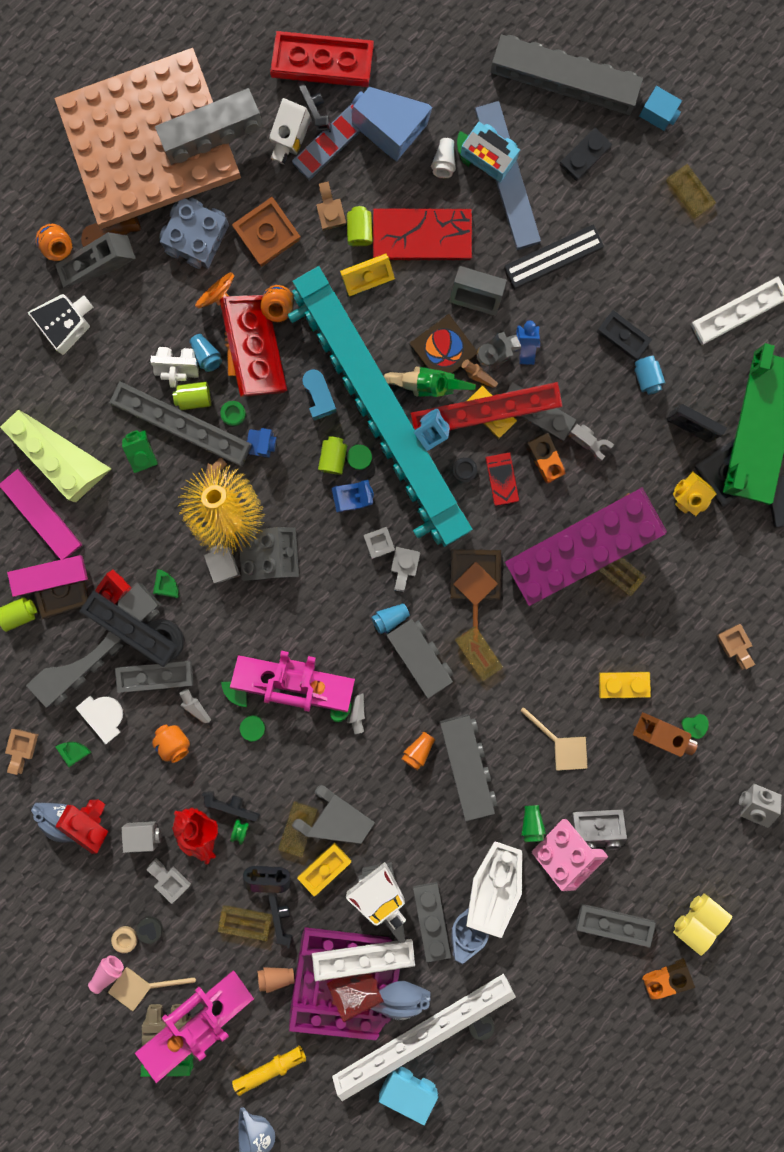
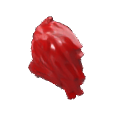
M197 808L175 811L172 829L179 848L188 856H194L204 861L205 864H208L210 859H215L216 855L213 853V847L218 835L216 821Z

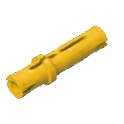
M297 1046L283 1055L278 1054L273 1057L272 1061L233 1080L232 1084L235 1092L239 1090L237 1095L241 1096L279 1074L283 1076L287 1074V1070L305 1062L306 1056L301 1046Z

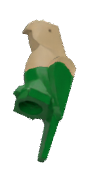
M415 367L412 372H390L384 375L388 384L399 385L407 390H413L414 395L420 397H439L453 394L454 390L476 389V384L454 379L455 374L423 367Z

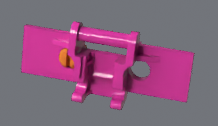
M281 651L279 664L238 655L230 689L264 695V703L269 704L271 701L304 708V711L309 712L311 705L348 713L355 679L314 671L315 657L308 656L306 663L290 660L289 652ZM264 674L274 675L272 679L268 680V683L261 681ZM277 688L306 694L307 696L302 698L274 692V690Z
M235 971L230 972L207 993H204L198 987L195 989V994L170 1015L167 1016L165 1014L161 1018L166 1025L165 1028L137 1050L135 1055L155 1083H157L191 1053L200 1062L206 1057L204 1051L217 1040L223 1042L228 1038V1034L221 1027L254 1000V998ZM213 1001H219L222 1004V1011L217 1016H214L212 1013ZM201 1002L203 1009L180 1029H177L174 1024Z

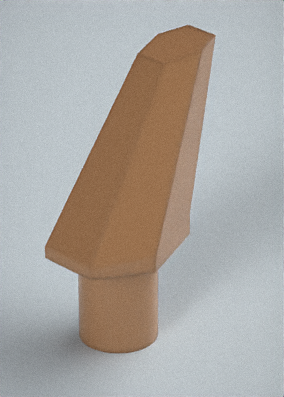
M468 359L462 363L461 367L467 371L469 378L492 388L498 385L497 381L478 364H473Z
M221 457L212 466L209 463L207 464L206 477L210 481L212 475L213 483L218 477L219 468L221 471L227 465Z

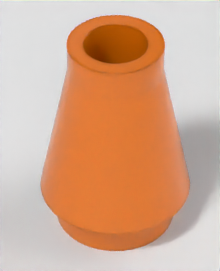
M423 732L403 752L402 760L418 771L420 766H424L431 747L436 740Z

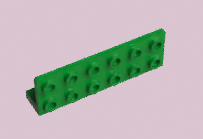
M765 343L753 355L723 493L770 505L774 500L784 454V358L773 355L775 346Z

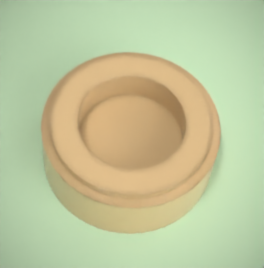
M128 926L120 927L112 936V946L119 953L132 951L138 942L136 931Z

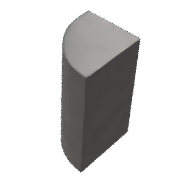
M459 266L449 302L496 316L507 280Z

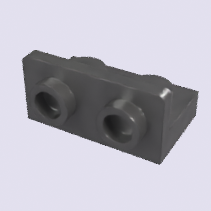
M623 810L573 812L572 814L574 829L591 849L606 847L607 850H616L625 844L627 835Z

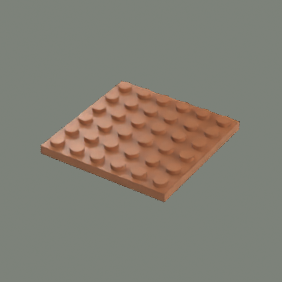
M193 48L55 98L100 229L241 178L229 143L214 147L206 153L192 156L182 163L171 165L155 129L156 125L213 103Z

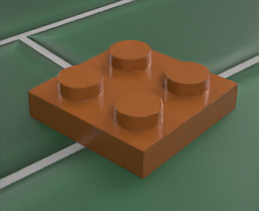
M273 197L232 224L234 230L260 267H263L301 240V236Z

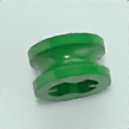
M237 820L230 842L238 841L240 845H243L249 823L241 824L240 820Z

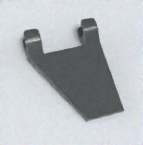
M319 785L314 793L327 801L328 804L312 827L301 819H296L292 827L307 837L361 844L375 822L339 798L325 786Z

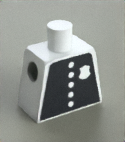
M62 294L29 311L28 314L54 348L64 355L90 327L83 318V315L94 307L85 296L72 303L69 298Z

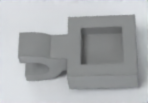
M576 424L568 436L585 449H589L599 461H602L605 456L599 451L600 446H605L610 450L614 444L608 440L597 441V438L593 436L594 432L585 425L579 426Z
M396 547L391 572L398 573L394 590L404 592L407 577H415L420 552Z
M157 858L149 864L147 871L158 880L154 887L171 904L190 887L191 883L174 867L167 871Z

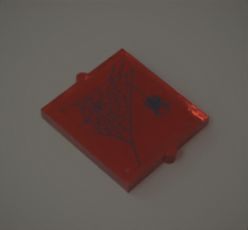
M371 973L336 978L327 983L333 997L332 1004L337 1007L343 1022L384 1002L377 988L378 981L373 979Z

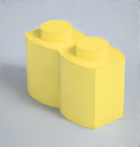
M706 894L694 898L690 904L691 910L686 916L682 915L678 918L673 932L700 956L710 948L716 937L725 929L732 918L728 912Z

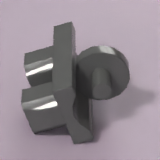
M502 332L497 334L487 344L479 347L476 354L477 359L482 365L489 366L490 371L510 359L514 352L519 351L521 345L516 334L506 337L505 333Z

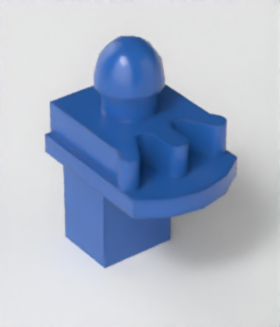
M529 320L525 323L524 328L517 326L516 335L521 345L519 364L534 365L536 347H540L539 326H536L533 321Z

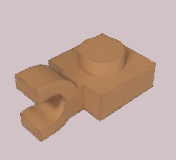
M329 182L320 183L319 189L323 203L316 206L322 230L346 225L341 200L332 199Z
M737 624L716 635L727 656H736L741 670L755 665L746 650L752 644L741 624Z
M11 729L5 751L6 754L12 755L7 773L22 774L25 764L24 758L32 759L38 734Z

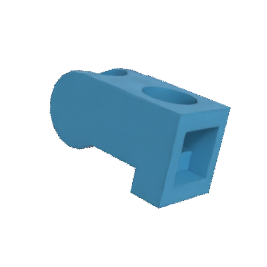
M318 370L307 371L303 376V385L306 391L312 395L315 403L314 407L309 408L314 421L336 413V407L322 373Z
M434 409L421 418V426L414 431L418 440L428 451L448 439L450 428L449 424L442 418L440 411Z

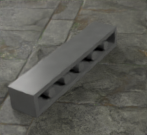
M502 34L490 72L627 115H631L643 81V77H639L632 71L623 72L614 69L609 64L600 65L591 62L586 57H574L567 55L563 50H551L544 48L536 42L528 43L521 41L514 35L505 36Z

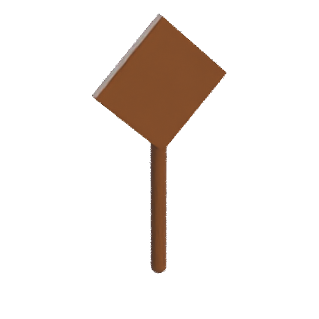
M475 561L453 584L473 603V640L478 642V603L498 583Z

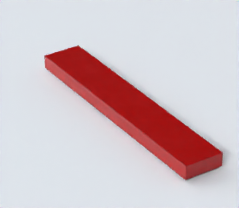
M558 382L412 412L411 417L414 430L421 426L420 420L430 411L438 409L444 421L449 424V430L563 406Z

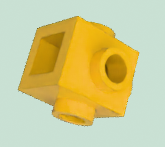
M694 472L686 480H681L676 485L675 492L673 493L677 500L675 505L687 514L690 511L695 516L705 511L716 495L711 485Z

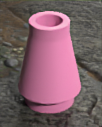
M115 956L103 958L92 980L88 983L89 989L93 993L99 994L104 988L118 979L124 969L122 962Z

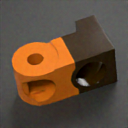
M548 433L542 434L524 444L547 484L565 475L563 464Z
M684 958L675 961V964L661 968V970L647 973L642 978L651 999H660L695 988Z

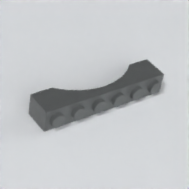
M137 583L118 602V606L142 622L146 620L151 622L159 615L158 609L162 606L141 583ZM108 632L98 647L84 658L69 665L44 668L26 686L46 708L53 705L58 707L68 698L66 695L68 691L72 688L74 690L78 689L86 682L84 677L90 671L95 673L105 664L103 662L105 657L109 654L113 656L123 648L121 644L123 640Z

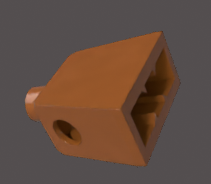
M643 712L632 734L680 757L684 753L691 756L697 749V742L691 740V733Z

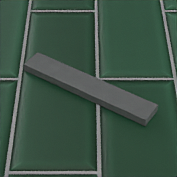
M119 381L109 404L241 467H243L253 446L249 442Z

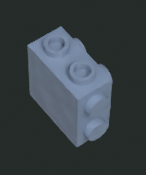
M189 198V200L182 199L178 204L175 203L170 212L171 219L168 225H165L160 232V243L165 249L164 252L171 257L178 259L181 256L188 259L187 263L195 268L200 269L203 266L209 269L229 227V223L223 212L215 208L208 210L203 207L201 202L194 198Z

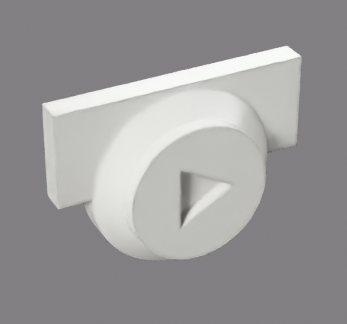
M89 696L76 707L105 744L120 733L117 727L122 721L123 710L120 703L114 698L100 697L94 700Z

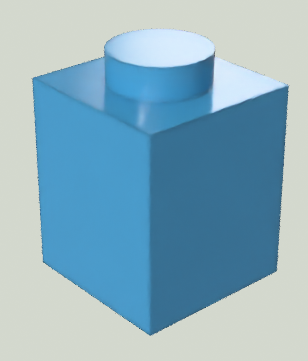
M656 86L639 117L665 131L668 124L674 125L681 111L678 110V107L682 100Z

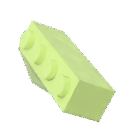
M20 410L0 426L70 501L77 502L111 470L110 467Z

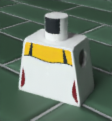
M285 98L282 99L269 137L275 146L271 156L272 160L285 164L289 152L297 155L312 121L306 107Z
M385 862L347 891V900L374 925L377 926L386 919L395 930L406 921L398 910L405 904L404 896Z

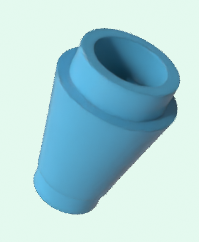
M197 334L190 339L189 342L200 368L210 372L221 365V354L202 334Z
M402 603L375 612L376 615L372 616L371 619L376 630L381 635L384 632L388 634L409 617L410 614L405 604Z

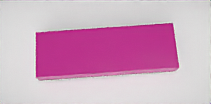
M82 555L7 572L13 597L88 580Z

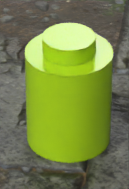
M353 207L352 211L347 213L348 244L351 246H368L372 244V213L366 210V207Z
M208 382L177 385V391H173L175 406H179L180 410L210 407L211 397Z
M329 437L328 440L323 441L318 471L342 475L348 446L343 443L344 439Z
M22 597L0 607V627L7 632L34 620V614L37 613V609L33 601Z

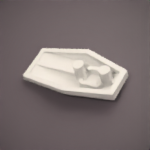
M498 842L492 844L473 878L466 927L502 938L522 895V850Z

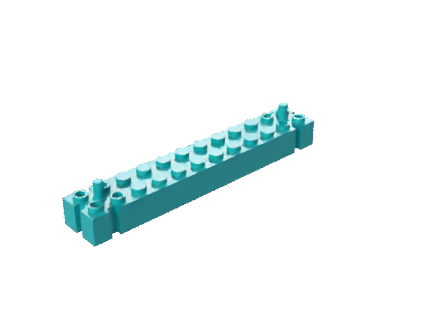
M318 266L293 280L295 289L292 290V293L299 308L289 313L288 317L294 323L306 316L312 331L318 330L317 336L320 345L325 353L330 351L332 354L330 356L331 363L337 374L343 373V384L350 396L355 394L357 397L355 399L356 406L363 417L365 415L368 416L369 421L367 422L370 431L375 438L378 436L381 438V449L386 458L390 459L392 457L395 463L393 465L395 474L400 481L403 479L406 481L408 486H406L405 490L411 501L417 500L420 505L418 513L424 524L413 530L415 536L420 538L430 532L437 545L442 543L443 547H446L473 530L457 505L455 498L430 455L414 434L413 426L335 292L330 287L321 268Z

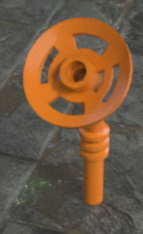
M230 272L220 278L199 298L195 306L198 309L213 303L219 306V299L223 296H229L227 290L233 281L234 274ZM225 338L227 342L225 347H227L228 376H236L228 338Z

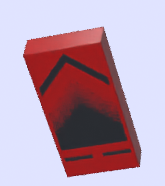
M505 453L485 457L494 506L519 502L511 454Z

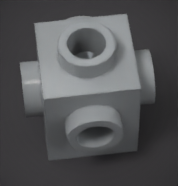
M753 784L747 792L744 791L740 796L741 817L769 828L781 815L782 795Z

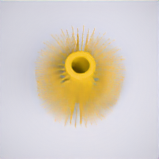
M222 473L223 479L217 485L219 474L214 483L213 476L211 475V484L206 474H204L209 487L207 486L206 488L202 482H199L202 486L200 487L201 491L193 490L191 492L197 493L200 496L196 495L193 497L191 495L186 497L188 499L201 498V500L190 502L192 504L199 503L195 507L189 509L182 508L185 509V512H193L191 515L185 513L188 515L185 518L186 520L191 516L194 518L193 520L189 519L190 522H187L193 526L192 530L196 534L198 533L199 536L197 537L199 540L212 531L213 534L205 539L204 543L209 542L212 537L214 538L213 535H215V540L211 542L214 546L215 541L217 542L216 539H218V536L220 537L221 533L220 542L218 539L221 547V541L223 542V538L225 539V534V546L228 539L230 540L231 535V545L234 538L238 546H240L235 535L236 531L242 538H245L242 533H244V530L248 532L247 529H250V527L244 524L265 523L242 521L252 519L253 517H262L260 515L244 516L248 513H252L249 515L260 514L253 513L255 510L256 512H262L258 508H252L253 505L259 507L254 500L255 495L251 494L248 486L243 490L240 488L238 490V487L246 484L245 480L232 489V485L237 480L239 481L241 476L235 480L233 479L229 485V482L226 481ZM234 474L230 475L231 477H229V479L227 478V480L229 481L231 478H233L232 476ZM224 478H225L226 484L224 483V486L221 487L222 482H223V480H224ZM241 492H244V493H245V494L241 495L242 497L236 498L239 493H241ZM241 499H247L245 502L239 503ZM251 504L248 507L244 506V508H241L243 505ZM193 508H196V509L200 508L199 510L188 511V510H192ZM255 509V510H252V511H250V512H249V511H247V512H245V513L243 512V511H246V510ZM205 517L202 522H196L198 518ZM203 522H208L205 527L208 528L211 526V528L204 533L203 531H205L204 529L206 528L200 526H202L201 524H203Z

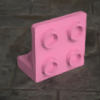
M562 819L544 838V841H541L532 851V854L561 891L576 890L608 858L602 849H591L567 819Z

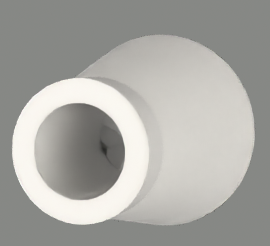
M442 138L440 140L438 150L431 165L433 174L439 178H449L456 170L454 141L450 138Z

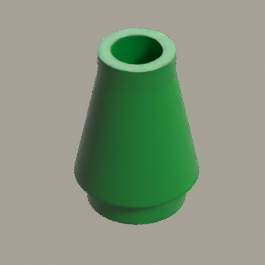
M539 805L524 806L525 812L521 834L524 835V842L544 841L546 831Z

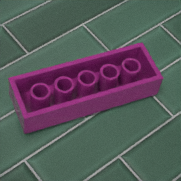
M643 487L512 557L505 563L530 606L665 535L667 531Z

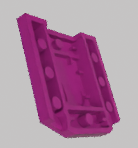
M304 927L291 1001L289 1031L377 1040L379 1032L386 1023L388 1024L391 1018L368 1008L367 998L389 984L397 982L400 969L360 974L356 977L359 982L355 984L350 979L352 977L355 978L356 975L315 981L312 953L392 942L391 938ZM348 989H349V995H351V996H349V998H350L349 1000H357V1001H352V1002L349 1001V1004L347 1003L348 1000H346V999H348Z

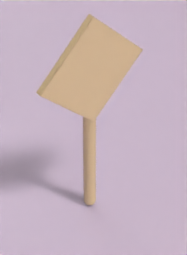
M525 708L521 709V712L554 741L556 770L587 769L586 737L557 738Z
M126 967L108 993L134 1011L149 989L195 983L196 979L187 978L148 983Z

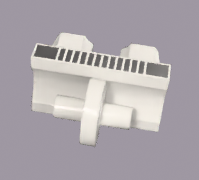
M159 347L156 356H151L150 363L153 366L154 375L161 376V380H169L170 387L176 388L178 381H186L187 377H199V368L193 349L184 348L181 350L180 357H172L171 349Z

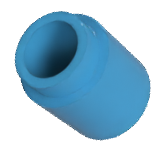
M654 356L636 361V368L634 370L641 392L647 391V394L651 395L661 391V386L666 383L659 362L655 361Z

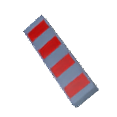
M353 104L331 123L330 133L329 130L321 132L292 160V164L309 181L361 132L358 127L351 123Z

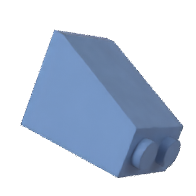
M368 87L364 93L360 91L352 102L354 106L351 111V123L397 162L428 124L432 107L423 102Z

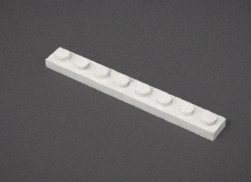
M500 975L333 1075L332 1078L337 1096L341 1101H344L516 998L505 975Z

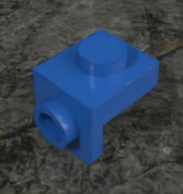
M261 428V431L249 430L247 442L253 445L249 455L270 458L271 452L275 451L277 440L272 430Z
M368 480L332 488L336 512L361 509L373 504L374 494Z

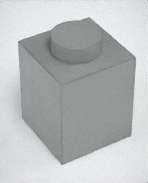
M223 544L222 547L220 545L218 548L214 546L209 549L210 553L204 555L214 584L240 576L231 548L225 547L224 551Z
M157 821L126 823L122 827L123 853L154 851L158 847V843H161V829L157 828Z

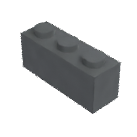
M410 619L387 634V637L427 698L451 684L453 681L450 677L454 674L446 662L441 664L436 657L440 652L433 641L427 643L423 637L427 632L419 620L414 623Z

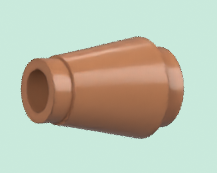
M263 967V970L257 971L260 992L266 991V993L294 984L293 968Z

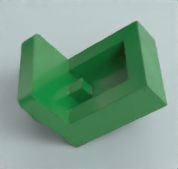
M145 430L141 432L132 431L122 439V448L134 473L158 465Z

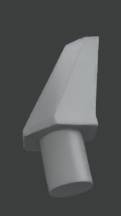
M189 689L182 690L179 693L183 700L182 708L203 723L211 721L198 699L192 698Z
M363 693L354 697L347 723H352L354 734L364 732L361 722L362 719H365Z

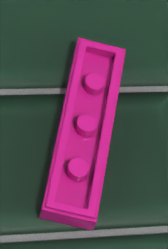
M17 469L0 483L1 489L61 560L68 558L82 546L81 542L21 470Z

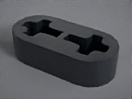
M251 866L243 873V885L246 890L251 892L283 893L291 885L290 873L282 867ZM278 878H282L281 882L276 881Z

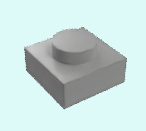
M387 527L364 535L372 559L395 551Z

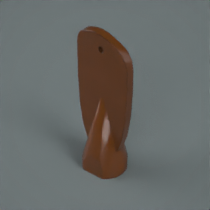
M136 216L100 229L97 223L85 227L82 232V246H87L108 232L127 235L129 232L141 231L139 219Z

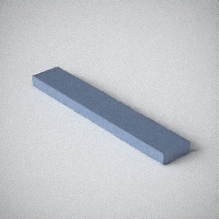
M499 101L475 108L478 122L492 126L502 138L510 139ZM516 160L502 182L500 183L496 180V184L516 250L540 244L541 240Z

